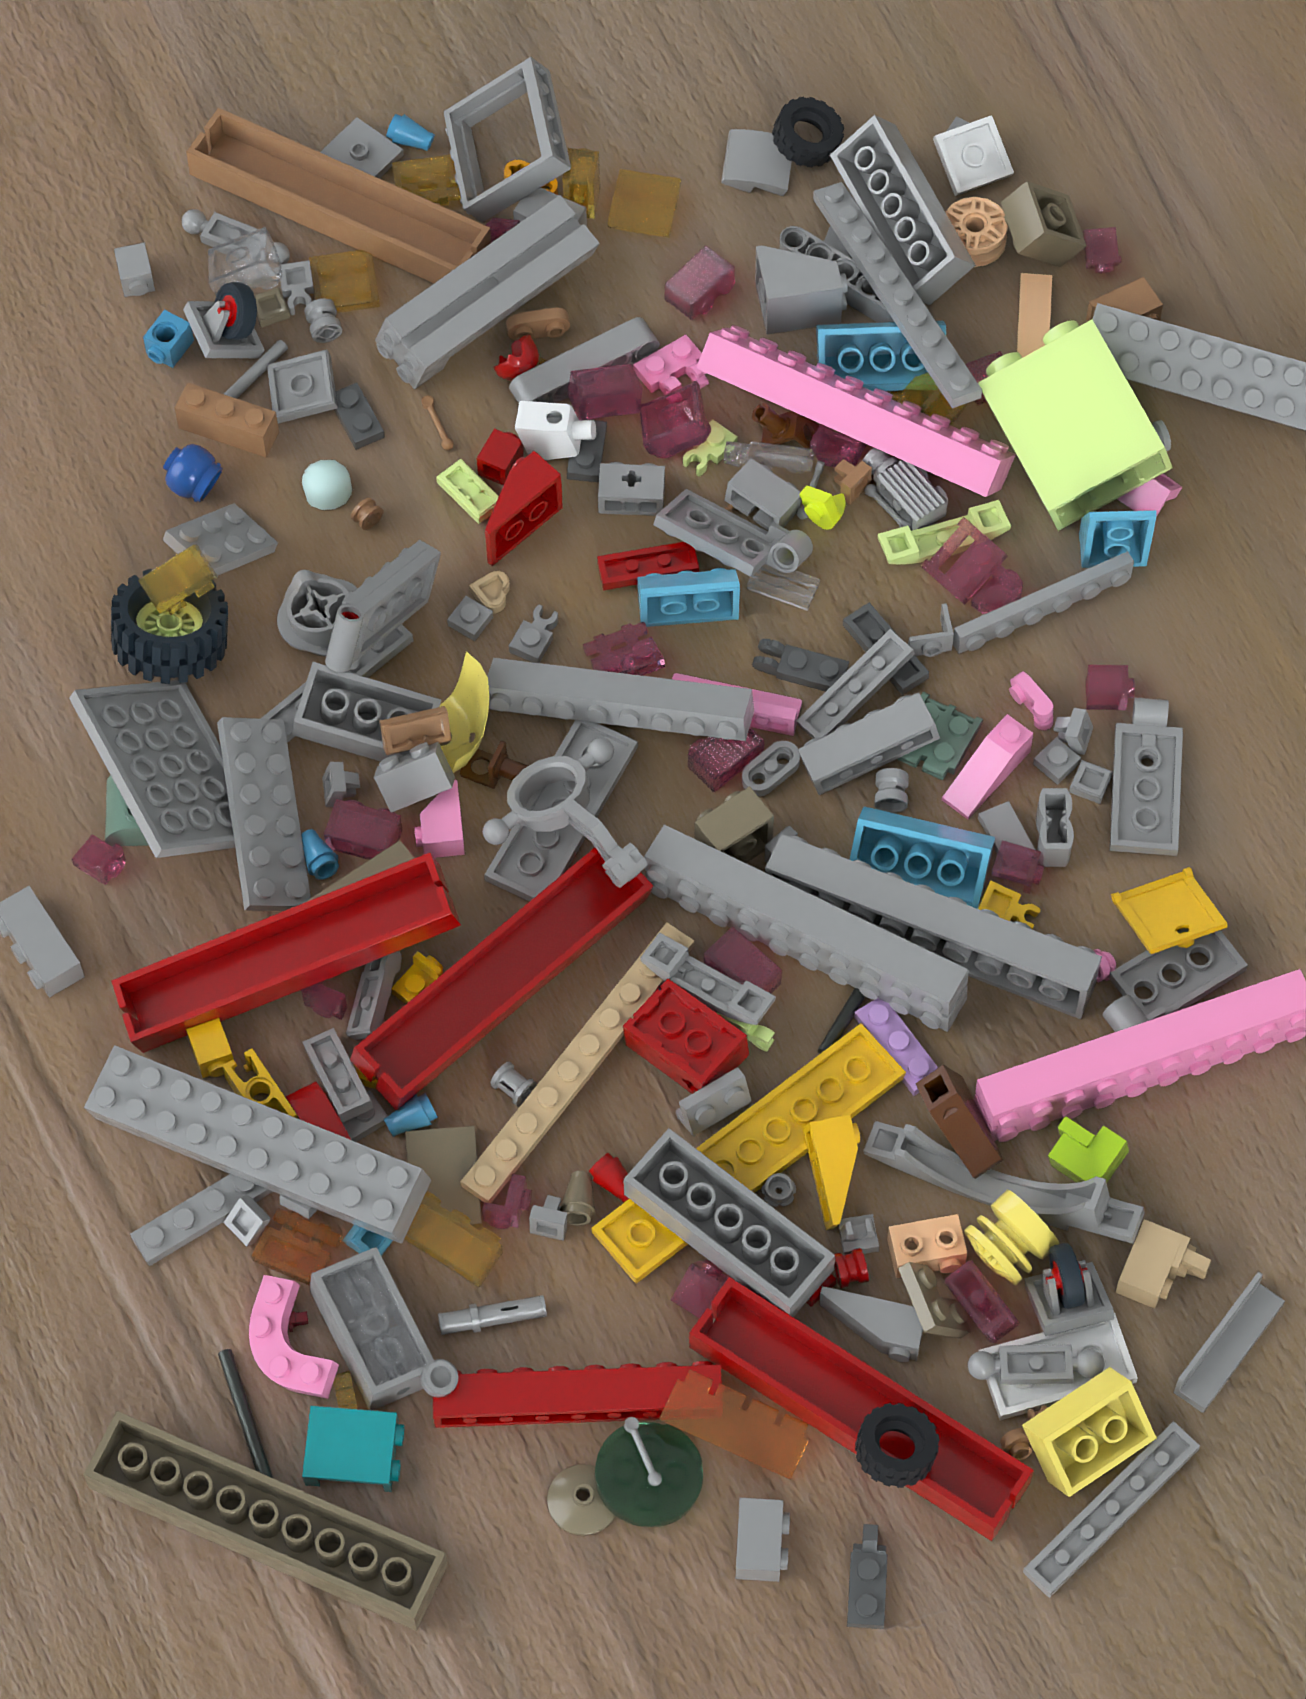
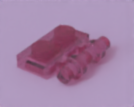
M644 621L633 626L631 623L623 625L621 630L606 636L603 633L593 637V641L583 644L586 656L595 653L600 655L591 659L593 670L643 676L665 668L664 657L652 636L641 641L638 639V637L648 634ZM625 642L627 644V646L619 648L614 651L611 650V647L617 646Z

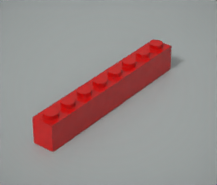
M697 1361L692 1363V1366H677L673 1362H662L657 1364L656 1367H641L639 1364L629 1363L621 1365L620 1368L606 1369L603 1365H589L584 1370H570L566 1366H554L549 1368L548 1371H534L532 1368L520 1367L513 1369L512 1372L498 1373L495 1369H480L473 1374H462L461 1371L457 1370L458 1383L455 1389L444 1397L433 1396L435 1428L625 1421L628 1417H635L637 1420L722 1418L723 1410L721 1365H713L710 1361Z

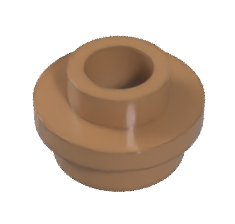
M1016 1428L1007 1432L1000 1440L1001 1449L1019 1461L1026 1459L1032 1453L1033 1448L1023 1428Z

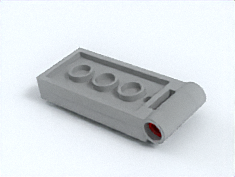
M419 540L410 548H404L391 563L386 562L373 577H367L363 584L354 592L350 591L346 594L341 606L337 610L325 659V664L330 670L340 673L349 671L356 660L428 603L441 555L440 551Z

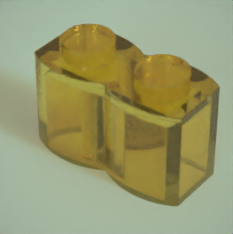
M194 544L138 581L159 614L168 611L171 616L187 606L184 600L195 593L199 598L214 589L215 586L212 582L218 576L199 546Z

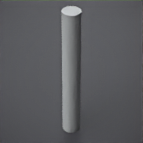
M278 340L224 395L237 399L267 370V365L273 364L288 349L285 342Z

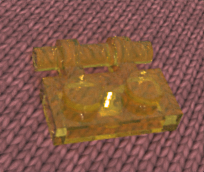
M450 154L392 162L395 186L433 203H439L440 206L449 205V201L461 199L459 188L447 189L458 186L455 180V165ZM436 189H437V191H430V192L419 193V192H422V191H429V190H436Z

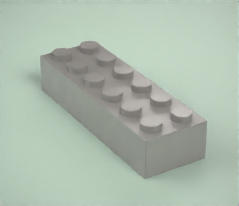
M874 115L830 154L857 205L923 303L931 305L976 266L895 124Z
M670 1128L667 1129L624 1178L625 1196L735 1281L792 1317L798 1313L834 1270L835 1255Z

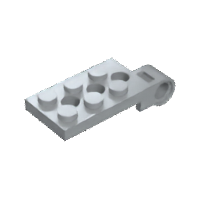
M685 489L656 514L653 524L667 535L690 544L694 549L705 552L720 560L722 564L733 567L750 577L765 564L784 573L793 572L813 551L812 541L803 531H789L774 522L770 524L768 531L688 489Z
M1182 928L1177 932H1188V928ZM1221 930L1194 939V944L1188 948H1181L1176 945L1151 955L1146 950L1116 968L1115 971L1110 972L1109 979L1121 993L1122 997L1110 1004L1102 1016L1114 1032L1182 1010L1247 970L1248 964ZM1196 952L1203 953L1207 956L1209 962L1205 965H1196L1191 961L1190 955ZM1172 969L1180 974L1181 979L1177 982H1168L1163 978L1162 973L1165 970ZM1144 986L1152 991L1153 996L1149 999H1140L1135 995L1134 990Z

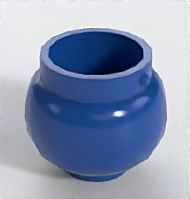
M195 444L187 445L182 450L176 447L163 466V469L167 471L165 480L168 487L180 497L194 498V502L204 500L223 470L220 463H215L214 456L208 450Z

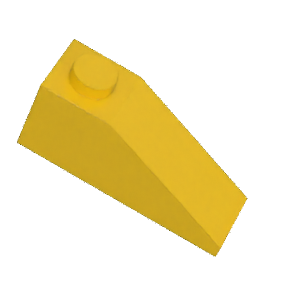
M850 1114L812 1121L803 1128L826 1230L834 1229L841 1222L857 1155V1144L860 1143L859 1128L856 1123H852Z

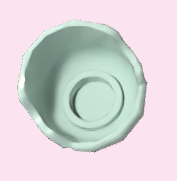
M319 460L310 464L304 471L302 485L307 502L311 506L321 510L336 509L346 504L352 495L349 472L345 466L336 460Z

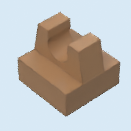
M844 459L835 467V471L838 474L834 477V481L841 487L840 494L845 495L846 503L851 505L864 492L865 487L871 484L872 467L864 461L854 466Z

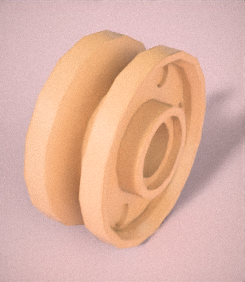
M969 197L951 204L947 209L946 214L975 263V267L985 266L996 261L1005 251L1008 225L1004 218V211L998 204L986 198Z

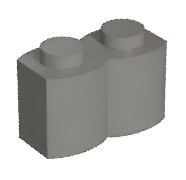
M1043 788L1039 796L1036 813V827L1039 832L1037 854L1042 867H1066L1070 860L1074 831L1070 822L1072 798L1067 788Z

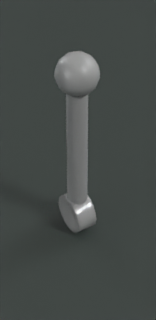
M817 462L810 487L816 488L825 462ZM804 505L797 510V516L800 519L808 518L804 511Z
M869 484L865 487V494L873 497L899 524V527L908 525L912 531L910 523L907 520H903L877 493L875 485Z
M628 1417L625 1420L624 1428L633 1436L649 1473L648 1482L652 1486H657L662 1482V1476L655 1471L638 1432L639 1421L635 1417Z

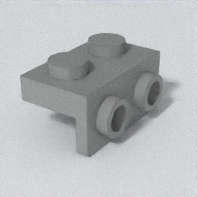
M737 1067L679 1101L680 1108L676 1110L677 1118L692 1136L697 1135L752 1102L745 1075Z

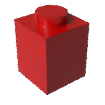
M494 428L476 458L478 475L504 486L514 463L519 458L524 457V448L519 437L511 432H502Z

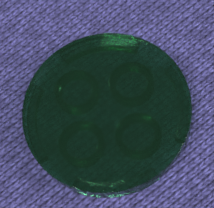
M653 1422L639 1423L638 1432L655 1471L662 1476V1482L657 1486H652L648 1482L649 1473L633 1436L622 1426L605 1440L597 1456L594 1476L601 1500L614 1515L632 1525L661 1527L679 1520L694 1506L703 1484L702 1459L695 1444L685 1433L667 1423L665 1425Z

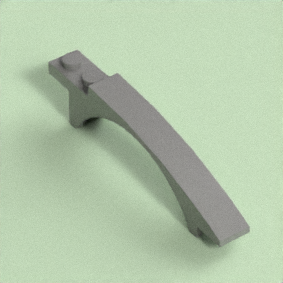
M875 1121L863 1150L865 1155L895 1169L989 1206L1007 1189L1011 1190L1045 1224L1066 1231L1071 1226L1133 1244L1145 1213L1142 1206L1110 1198L1106 1179L1096 1176L1083 1182L1057 1184L1027 1180L990 1169L975 1179L958 1154L938 1144L916 1126L906 1124L903 1129Z

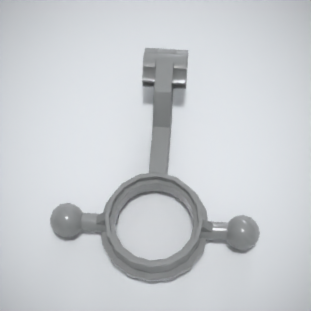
M598 737L592 740L588 746L587 753L578 760L568 756H552L538 760L524 768L512 780L507 791V803L512 811L502 819L493 818L487 821L482 831L483 837L488 843L499 845L506 841L509 836V830L516 824L523 825L536 832H551L562 829L570 824L592 842L605 861L602 865L606 869L605 873L619 888L626 882L631 881L648 865L645 858L633 844L629 843L622 849L615 842L603 823L586 810L590 801L587 769L595 763L604 764L609 762L614 754L612 743L605 738ZM558 781L576 782L571 795L555 807L542 811H532L525 808L528 800L546 785Z

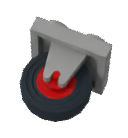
M241 282L223 284L218 290L215 302L188 301L183 311L205 358H260L265 351L254 328L257 317V304L254 293L248 285Z
M1068 1243L1050 1247L1049 1261L1051 1269L1043 1270V1274L1024 1278L1026 1292L1045 1336L1114 1320L1113 1307L1093 1262L1077 1261L1076 1255Z

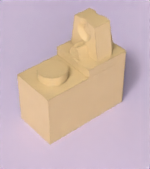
M1144 1219L1119 1278L1115 1293L1155 1309L1159 1298L1167 1299L1176 1276L1185 1278L1187 1273L1204 1279L1210 1267L1211 1259L1195 1252L1197 1248L1189 1244L1190 1237Z

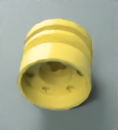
M1007 1189L991 1205L998 1221L994 1224L988 1218L980 1215L977 1218V1222L986 1233L982 1234L972 1225H969L964 1230V1233L970 1240L976 1254L993 1272L1006 1278L1013 1285H1017L1022 1280V1277L1013 1265L1016 1264L1022 1270L1029 1273L1032 1270V1266L1025 1254L1029 1251L1034 1256L1043 1260L1049 1254L1050 1247L1058 1245L1059 1241L1042 1219L1021 1198Z

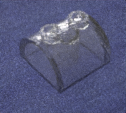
M266 227L208 249L209 285L215 295H217L218 290L223 284L230 282L244 283L251 290L260 286L268 290L275 287L282 277L280 259Z

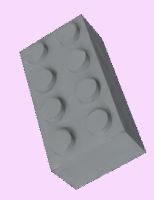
M312 662L294 719L292 735L377 761H382L392 755H397L400 758L409 754L410 750L386 755L383 748L379 721L440 707L441 699L350 672H335L326 665Z

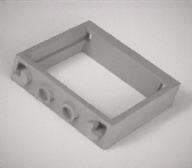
M532 57L443 111L447 127L445 131L451 146L450 156L454 161L456 170L455 180L461 194L460 203L468 215L474 216L481 222L488 220L571 169L550 71ZM525 93H528L541 157L484 192L471 127Z

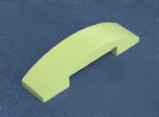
M996 500L969 508L968 515L913 531L907 525L879 533L877 538L889 564H915L949 557L982 545L1010 530L1011 525L1000 501Z

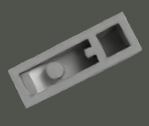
M822 1286L820 1294L821 1307L879 1352L887 1354L892 1360L899 1362H908L909 1359L917 1361L923 1328L914 1306Z

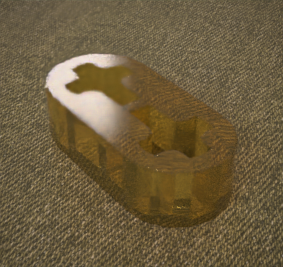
M350 1371L336 1373L334 1387L338 1407L357 1409Z

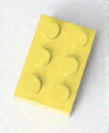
M1111 1367L1022 1425L1048 1482L1068 1497L1157 1439L1132 1382Z

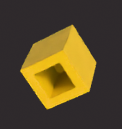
M217 1018L186 1029L202 1078L224 1075L222 1065L234 1059L220 1019Z

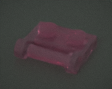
M963 517L957 524L959 526L958 529L930 560L926 559L920 567L965 605L1008 556ZM968 536L973 538L975 541L946 574L942 573L939 568Z

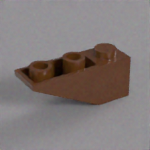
M942 1065L915 1083L928 1111L973 1178H978L1004 1160L961 1075Z

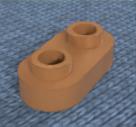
M556 307L514 314L507 319L506 327L508 336L512 340H517L527 334H530L532 339L544 337L557 338L569 330L570 320L565 309Z

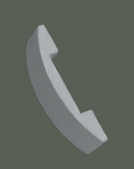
M660 932L640 957L641 962L664 981L669 978L711 1010L740 1022L757 1025L776 1000V996L746 980L742 985L689 956L687 947Z

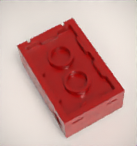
M669 978L660 986V990L657 989L633 1014V1019L630 1017L623 1025L626 1046L692 1094L734 1070L749 1056L748 1040L745 1033Z

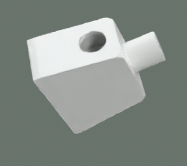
M519 401L515 430L528 455L535 451L544 460L576 457L579 454L581 440H594L596 437L595 421L579 420L573 407L569 404Z

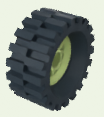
M160 567V573L153 574L152 569L144 570L143 578L139 579L136 575L128 578V586L122 583L117 588V595H113L111 607L112 651L114 655L118 654V662L122 667L128 664V672L136 676L141 671L143 672V679L152 682L154 676L161 677V683L170 684V678H178L179 683L188 682V675L191 674L196 679L203 677L204 668L213 671L217 667V660L222 661L224 658L225 649H227L228 603L225 601V594L222 589L216 591V583L211 579L204 583L203 577L196 571L192 576H189L185 568L178 567L177 573H169V567Z

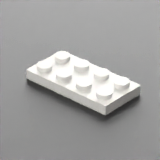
M1115 1313L1114 1320L1045 1336L1044 1332L978 1350L988 1352L994 1358H999V1346L1072 1344V1357H1077L1084 1350L1093 1349L1098 1351L1104 1358L1105 1365L1103 1371L1111 1367L1129 1379L1132 1384L1136 1383L1138 1379ZM1073 1371V1384L1000 1385V1372L994 1373L986 1381L999 1420H1004L1025 1414L1028 1409L1036 1411L1040 1410V1406L1043 1405L1050 1407L1092 1378H1086L1078 1371Z

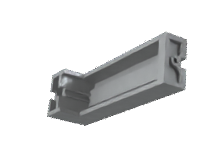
M558 195L386 317L375 339L376 346L383 357L395 360L399 365L396 368L399 377L405 383H410L415 390L443 370L451 356L591 257L600 243L585 224L580 225L574 217L576 213L563 197Z

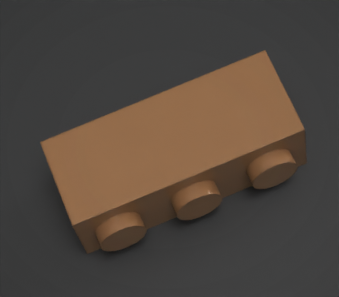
M188 382L175 406L179 429L266 458L279 434L276 411Z

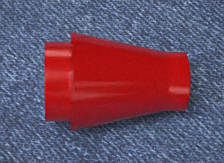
M608 1152L591 1167L589 1173L594 1177L592 1179L593 1182L624 1203L629 1199L624 1195V1178L628 1175V1172L618 1156L614 1158Z

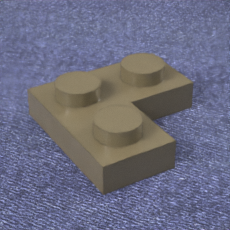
M908 1262L898 1268L925 1333L962 1338L971 1332L967 1323L968 1314L958 1300L940 1297L936 1288V1276L927 1265Z

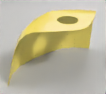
M467 651L457 685L451 695L440 705V707L445 706L447 709L450 732L452 734V741L447 745L441 746V749L453 773L466 766L476 753L484 734L489 709L488 677L481 664ZM475 733V739L470 743V734Z

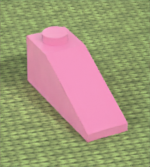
M1007 714L980 744L943 795L942 801L966 819H969L1031 752L1033 732Z

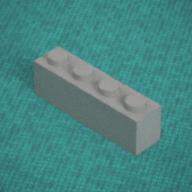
M918 692L912 696H903L895 704L882 710H873L863 719L852 724H843L827 736L811 739L803 747L799 748L798 752L818 795H821L940 739L936 724Z

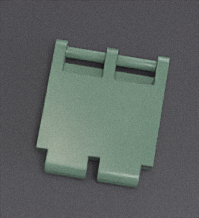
M923 692L921 697L936 724L940 739L912 751L897 760L914 768L922 760L924 761L922 766L923 772L944 780L947 773L955 774L977 735L983 719L978 716L974 719L957 711L956 706L941 704L929 698L930 694Z

